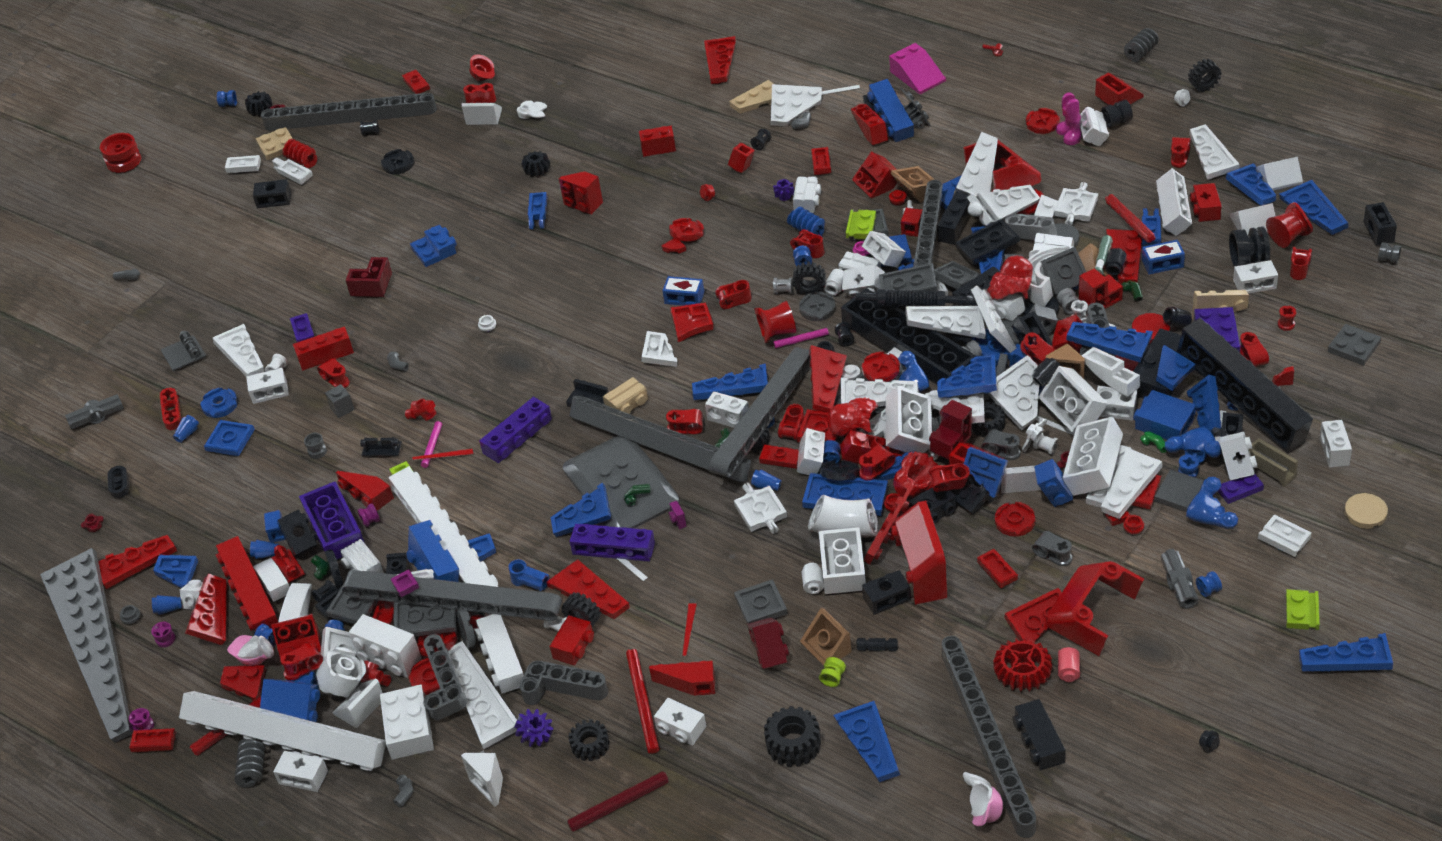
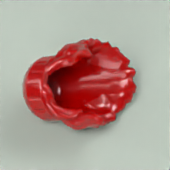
M1023 256L1008 257L1003 263L1000 272L995 273L990 281L987 291L991 299H1003L1008 295H1014L1019 292L1023 294L1024 299H1027L1033 275L1031 262Z
M864 397L855 398L849 403L833 406L827 417L830 431L840 437L845 436L850 430L858 432L856 428L872 433L869 419L873 410L878 408V404L875 400Z
M916 451L908 453L901 462L902 468L894 476L893 486L895 491L900 495L908 481L914 484L907 498L912 499L932 488L934 483L928 471L930 468L938 465L933 461V457H928L927 453Z

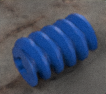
M800 206L788 215V225L796 228L798 231L805 229L816 235H823L825 220L809 212V210Z

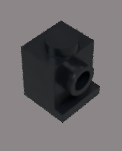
M406 552L386 555V574L397 575L408 569L410 570V562L407 559Z

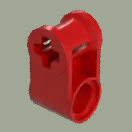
M1172 137V166L1180 168L1187 164L1191 138Z
M801 230L799 235L790 241L793 249L798 246H807L810 249L812 258H820L825 253L822 236L811 233L808 230Z
M1293 247L1290 268L1291 278L1303 280L1307 277L1312 249L1301 250Z
M746 280L722 285L715 291V295L720 300L719 304L723 309H730L734 306L749 303L752 299L749 282Z
M1033 332L1026 334L1020 344L1021 351L1028 355L1037 365L1045 359L1046 355L1055 351L1051 345L1047 344L1038 334Z
M1252 332L1242 333L1240 336V354L1251 361L1255 367L1268 364V352L1258 337Z
M331 358L317 367L320 376L332 386L337 387L342 384L346 388L350 384L348 377L345 375V367L335 358Z
M792 404L787 407L784 417L779 424V438L789 437L797 441V435L804 419V411L801 405Z
M671 410L666 414L668 429L681 434L695 435L702 432L703 414L700 410Z
M876 445L872 450L859 458L861 466L859 471L860 477L864 480L875 479L879 474L892 467L896 459L895 455L883 446Z
M958 463L937 465L930 468L928 473L934 483L932 485L933 490L941 492L963 488L967 482L970 470L965 464Z
M304 644L291 652L285 653L280 658L281 664L285 669L283 673L285 679L296 680L318 669L323 662V656L311 644Z

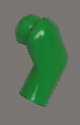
M1146 431L1140 437V440L1145 445L1153 442L1161 453L1167 452L1165 441L1161 436Z

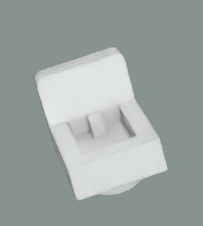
M191 580L180 589L181 606L183 609H194L203 584L200 580Z

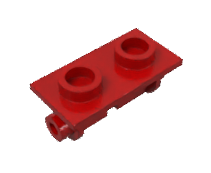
M277 545L274 548L275 556L271 557V559L276 563L288 583L305 575L289 549L286 550L281 545Z

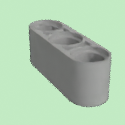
M1011 214L1005 218L1006 224L1021 239L1035 240L1037 233L1057 236L1052 217Z

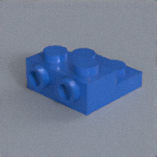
M440 225L424 231V238L410 243L411 249L425 267L456 254L455 246H457L454 237H449L447 228H442Z

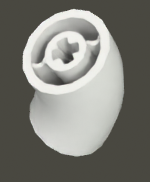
M823 494L818 499L808 524V529L816 533L826 530L860 527L861 538L873 537L878 534L877 515L869 498L843 500Z

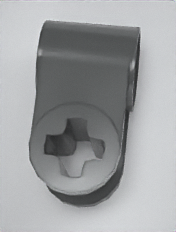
M992 429L988 432L981 445L982 449L1007 460H1016L1021 455V451L1018 448L1020 438L1015 434Z
M1044 531L1032 545V550L1037 556L1059 566H1067L1072 562V554L1070 553L1072 549L1071 542L1054 535L1050 531Z

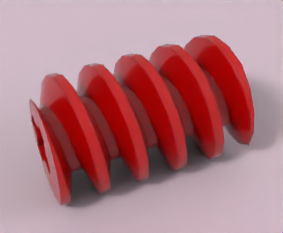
M289 139L285 143L282 150L283 157L305 168H312L317 163V155L314 148L295 139Z

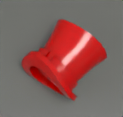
M1296 202L1289 204L1285 213L1266 220V228L1270 237L1282 248L1288 247L1298 235L1307 236L1313 232L1312 224Z
M787 301L769 310H763L759 307L754 308L765 343H768L770 337L774 335L796 333L794 318Z

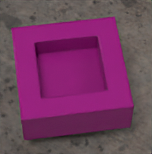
M677 500L669 503L671 512H668L671 522L676 523L679 529L687 527L685 514Z
M409 569L391 578L392 585L400 597L419 588Z

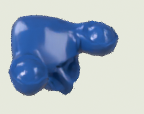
M911 351L902 352L898 360L907 370L901 374L899 380L917 381L919 393L929 387V380L919 366L915 355Z
M1206 427L1192 429L1181 436H1173L1165 442L1167 452L1177 453L1180 450H1185V455L1191 454L1196 456L1199 463H1202L1207 455L1211 458H1217L1222 452L1220 443L1215 440L1213 433Z
M1216 477L1205 479L1200 491L1190 502L1186 517L1195 522L1214 525L1224 529H1233L1238 523L1236 514L1225 512V508L1221 506L1218 499L1213 497L1222 486L1220 480Z

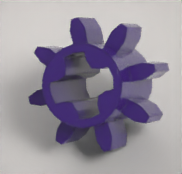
M782 179L777 182V185L773 186L775 198L778 197L781 201H787L791 198V195H794L793 182L790 183L788 180Z

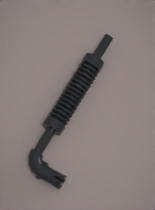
M877 289V293L855 294V300L876 301L877 306H885V304L886 306L900 305L901 307L903 305L904 307L910 305L945 306V303L978 306L975 298L971 295L946 296L945 291L928 292L926 290L925 292L923 290L921 292V290H915L914 292V290H908L907 292V290L896 291L894 289L893 291L891 289L889 291L887 289L886 291L885 289Z

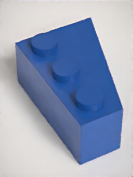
M431 520L409 526L408 551L406 553L408 561L413 563L417 571L432 569L434 572L433 579L459 582V568L448 549L443 550L439 543L442 540L440 535H435L431 529L433 526Z

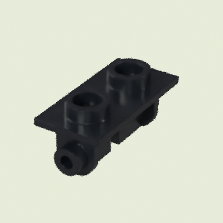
M365 437L360 441V445L363 447L361 456H399L402 441L395 437L381 438L380 441L377 438Z

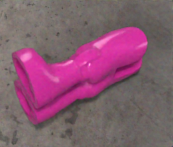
M1066 93L1062 97V111L1065 121L1057 125L1056 132L1059 135H1064L1063 141L1065 144L1076 145L1081 141L1082 137L1079 125L1081 121L1079 101L1075 98L1074 94Z

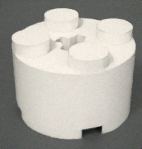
M338 647L334 648L331 652L329 651L316 674L320 690L324 693H331L345 698L349 697L366 672L364 661L362 659L359 661L355 657L356 653L346 648Z

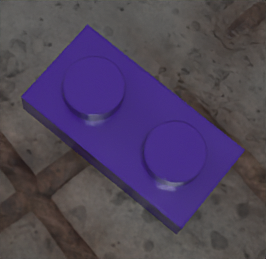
M307 313L290 318L297 342L314 337Z
M1254 473L1251 476L1222 483L1218 493L1227 504L1263 491L1264 484Z

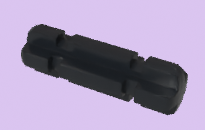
M857 638L856 648L857 650H866L868 648V650L886 651V649L896 651L898 649L897 638H889V640H886V638H868V640L866 638Z

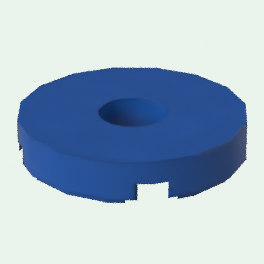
M216 388L203 396V401L200 405L207 417L221 418L234 411L238 400L233 390L229 388L227 390Z

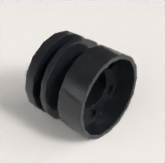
M1264 226L1257 227V229L1250 228L1248 235L1245 229L1230 231L1229 251L1234 267L1250 264L1251 261L1252 263L1270 261V242Z

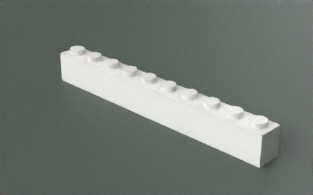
M407 467L390 476L389 481L392 490L416 523L431 520L433 523L432 531L435 535H440L442 540L439 543L443 550L448 549L459 568V582L498 587V581L493 574L489 575L486 564L478 560L479 557L474 548H469L466 537L464 535L460 536L455 522L451 523L449 521L450 518L445 509H440L439 501L435 496L432 497L430 495L431 492L428 486L421 483L422 480L419 474L413 472L410 467ZM483 613V615H484L485 617H486V616H489V615H492V614H488V613Z
M196 691L183 694L179 718L187 720V724L199 725L200 723L205 725L206 729H223L226 734L237 735L238 733L244 735L243 738L261 739L263 740L262 743L267 745H275L276 743L282 745L283 749H299L302 754H319L325 760L338 759L344 765H360V768L363 770L371 771L382 764L386 740Z

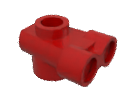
M424 398L412 401L411 408L405 411V417L407 419H414L422 416L425 421H428L436 415L437 411L434 409L436 405L434 401H426Z
M364 660L366 672L360 681L361 683L375 678L383 686H388L391 683V676L378 670L379 665Z

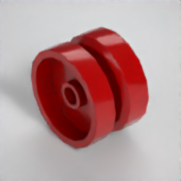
M115 133L100 143L99 148L106 166L112 172L121 173L132 170L141 162V155L136 141L129 133Z

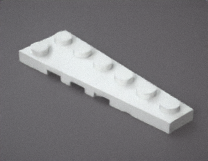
M463 641L454 645L448 652L467 698V711L482 748L485 749L515 733L517 729L514 726L517 719Z

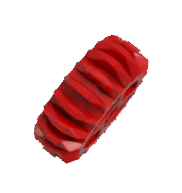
M1016 638L1013 643L1007 641L1006 646L1001 645L1000 650L996 651L993 660L994 673L997 675L998 681H1003L1004 687L1010 685L1011 690L1019 688L1020 692L1027 688L1030 692L1031 687L1038 689L1040 684L1045 685L1046 679H1049L1052 670V658L1048 654L1047 648H1043L1041 643L1035 644L1034 639L1028 642L1026 638L1023 641H1018ZM1010 663L1011 668H1009L1006 664Z

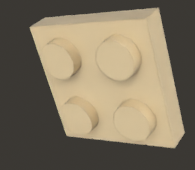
M284 127L256 138V141L266 160L281 156L285 143L293 138L287 128Z

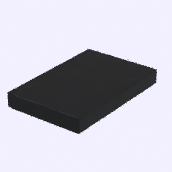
M999 219L955 242V245L973 265H976L1020 242V237L1002 219Z

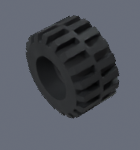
M789 706V709L781 708L780 712L775 711L772 713V717H768L767 724L764 726L767 752L774 761L777 760L780 765L785 763L787 767L796 764L797 767L801 766L803 762L805 764L809 763L810 758L814 759L816 757V753H819L821 745L820 730L816 717L811 715L809 710L803 711L802 707L794 709V706ZM789 734L801 735L800 737L795 739L784 738Z

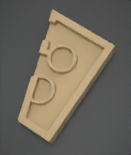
M767 80L729 101L730 107L738 113H744L758 109L759 105L768 103V105H771L773 83Z
M1226 290L1223 293H1216V291H1209L1208 293L1194 291L1192 319L1194 318V309L1233 307L1234 312L1247 309L1249 294L1246 290Z

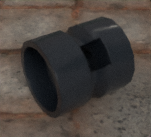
M1125 99L1114 103V105L1110 104L1101 108L1104 120L1106 121V127L1108 128L1128 122L1133 118L1132 108Z

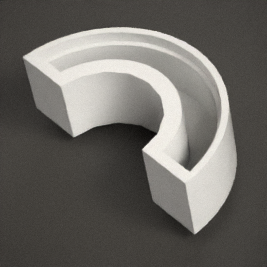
M1073 246L1049 248L1034 254L1028 259L1033 266L1032 281L1028 290V299L1031 302L1045 306L1053 296L1050 277L1046 276L1040 262Z

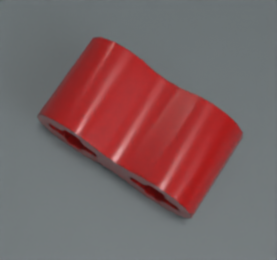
M484 83L482 85L470 84L463 89L466 103H494L496 101L494 87L491 83Z

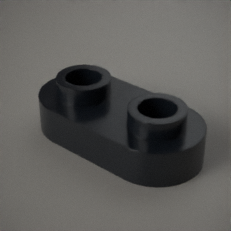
M124 466L111 468L107 474L108 490L114 498L124 497L129 492L127 470Z

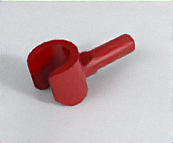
M1000 43L996 44V46L985 44L982 46L984 49L992 50L993 54L997 57L1003 53Z

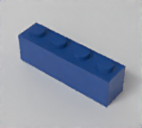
M888 79L870 84L869 92L867 93L870 102H873L875 112L879 113L880 118L885 121L889 137H892L895 142L913 137L914 125Z

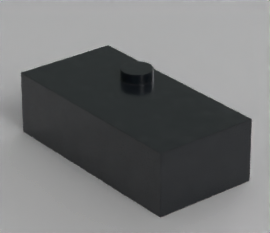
M1159 329L1144 353L1141 362L1137 364L1133 371L1140 375V387L1137 389V397L1144 399L1145 396L1148 397L1152 390L1169 396L1172 395L1175 388L1173 390L1168 389L1157 382L1156 377L1163 346L1165 345L1177 352L1180 334Z

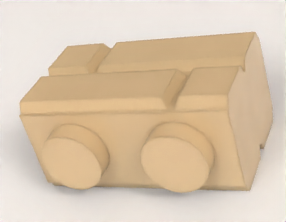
M632 377L604 395L603 400L605 405L629 414L634 408L643 405L648 400L645 386Z

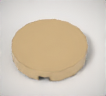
M1361 493L1348 499L1344 514L1349 518V522L1352 525L1371 529L1385 522L1388 508L1380 497Z

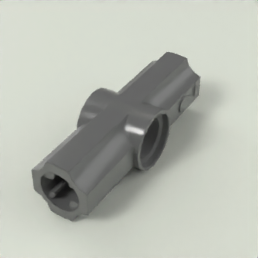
M118 394L101 401L90 400L86 402L84 408L66 414L65 417L72 430L89 422L98 424L104 420L105 416L124 409Z
M1168 549L1165 553L1161 554L1170 590H1174L1180 607L1185 609L1193 608L1195 604H1198V596L1193 587L1191 571L1188 567L1185 568L1179 551Z

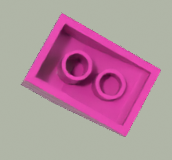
M917 43L911 44L889 56L890 72L918 94H922L946 81L945 76L926 50Z

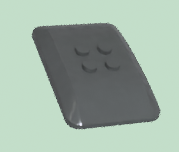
M619 435L567 460L563 464L565 475L582 496L598 489L597 486L601 483L605 485L611 519L602 522L605 526L634 529L670 511L669 503L677 500L679 504L680 501L675 490L636 442ZM649 484L651 489L649 494L638 495L633 506L626 504L624 494L631 486Z

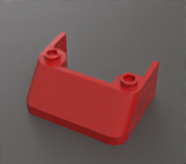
M997 141L994 164L1000 163L1004 168L992 171L995 190H1008L1010 187L1025 185L1033 186L1041 182V173L1001 141ZM976 143L963 147L966 165Z
M917 502L894 521V525L891 526L896 546L902 545L907 559L909 571L906 572V579L908 584H912L915 605L947 598L944 552L927 502Z
M1111 561L1080 566L1046 618V624L1050 629L1100 656L1109 635L1090 625L1093 620V612L1082 604L1097 580L1134 600L1144 581V578Z

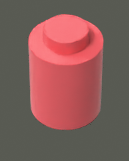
M1071 647L1062 648L1058 651V676L1065 682H1073L1080 677V653L1077 649Z

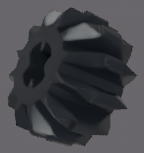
M258 91L248 95L245 99L246 110L252 116L258 115L259 117L264 110L270 109L273 105L270 95L266 94L265 91L261 93Z
M534 150V152H528V155L523 156L521 164L526 175L538 177V175L544 176V173L549 172L550 160L546 153Z

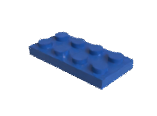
M810 473L802 505L803 508L814 509L818 499L823 494L843 500L869 498L875 508L876 515L882 516L888 490V481L864 480L862 478L840 481L827 479L821 474Z

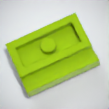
M850 210L846 238L852 236L854 239H866L869 232L874 230L876 211L858 210V212H853V210Z
M1286 589V628L1307 630L1315 628V630H1319L1318 591L1309 593L1306 590Z

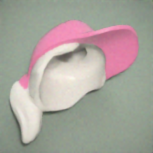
M239 636L227 649L229 654L238 659L242 664L248 666L260 665L274 655L272 645L264 636Z
M964 772L965 782L972 787L970 794L971 814L974 816L972 823L975 826H983L985 823L995 822L1000 818L1003 811L1001 795L994 787H991L986 779Z

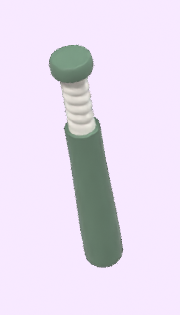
M1109 235L1102 237L1096 259L1095 269L1102 275V269L1106 263L1113 241Z

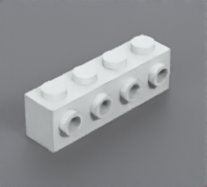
M1172 168L1156 180L1163 221L1162 226L1165 231L1177 236L1192 225L1185 178Z
M492 614L477 619L478 628L474 629L477 640H482L483 642L480 644L483 656L488 655L486 663L489 671H494V674L491 675L494 686H499L502 694L520 688V682L524 675L501 615Z

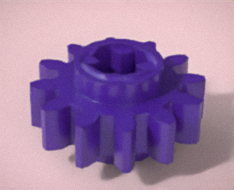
M527 709L525 715L519 714L514 728L517 729L515 736H522L521 743L527 740L530 747H532L534 742L540 747L543 741H549L554 728L551 727V719L545 720L547 713L539 715V710L536 709L534 714H532Z

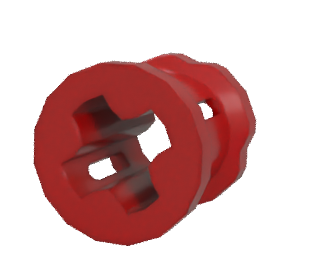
M1282 306L1279 309L1280 319L1278 320V327L1281 330L1290 331L1295 327L1294 317L1296 316V309L1292 306Z

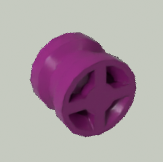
M372 503L365 509L360 508L357 510L365 527H368L372 522L380 521L379 515Z
M159 622L151 630L152 636L159 647H168L176 639L175 633L168 622Z
M138 708L132 711L129 716V722L133 726V730H151L154 727V721L149 711L145 708Z

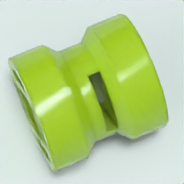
M829 657L824 663L825 669L821 671L819 680L826 686L837 687L841 680L840 675L844 673L846 665L836 657Z

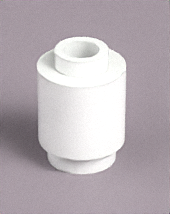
M834 269L827 278L824 289L829 295L834 296L841 292L843 270Z
M816 563L804 565L801 572L803 589L807 593L817 594L824 588L822 569Z

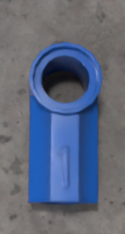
M520 559L514 560L509 564L512 584L515 586L526 585L539 591L546 589L547 581L550 579L549 574L528 567L525 561Z

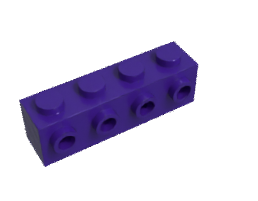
M533 396L479 440L482 453L496 463H500L552 420L550 407Z
M575 524L570 538L572 555L650 562L655 539L653 530Z

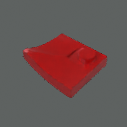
M706 302L670 308L678 342L695 334L713 330V322Z

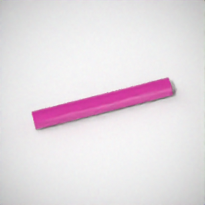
M827 328L773 341L776 349L829 335Z
M439 421L434 424L424 455L433 454L442 427V423ZM431 458L422 459L421 466L427 468Z

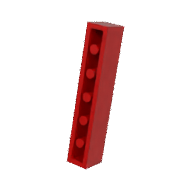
M236 536L216 545L219 552L215 554L220 565L224 564L221 568L225 577H230L227 581L231 590L237 591L233 594L237 603L243 604V606H240L244 618L249 617L246 622L250 631H256L261 624H266L271 629V624L278 623V619L239 537Z

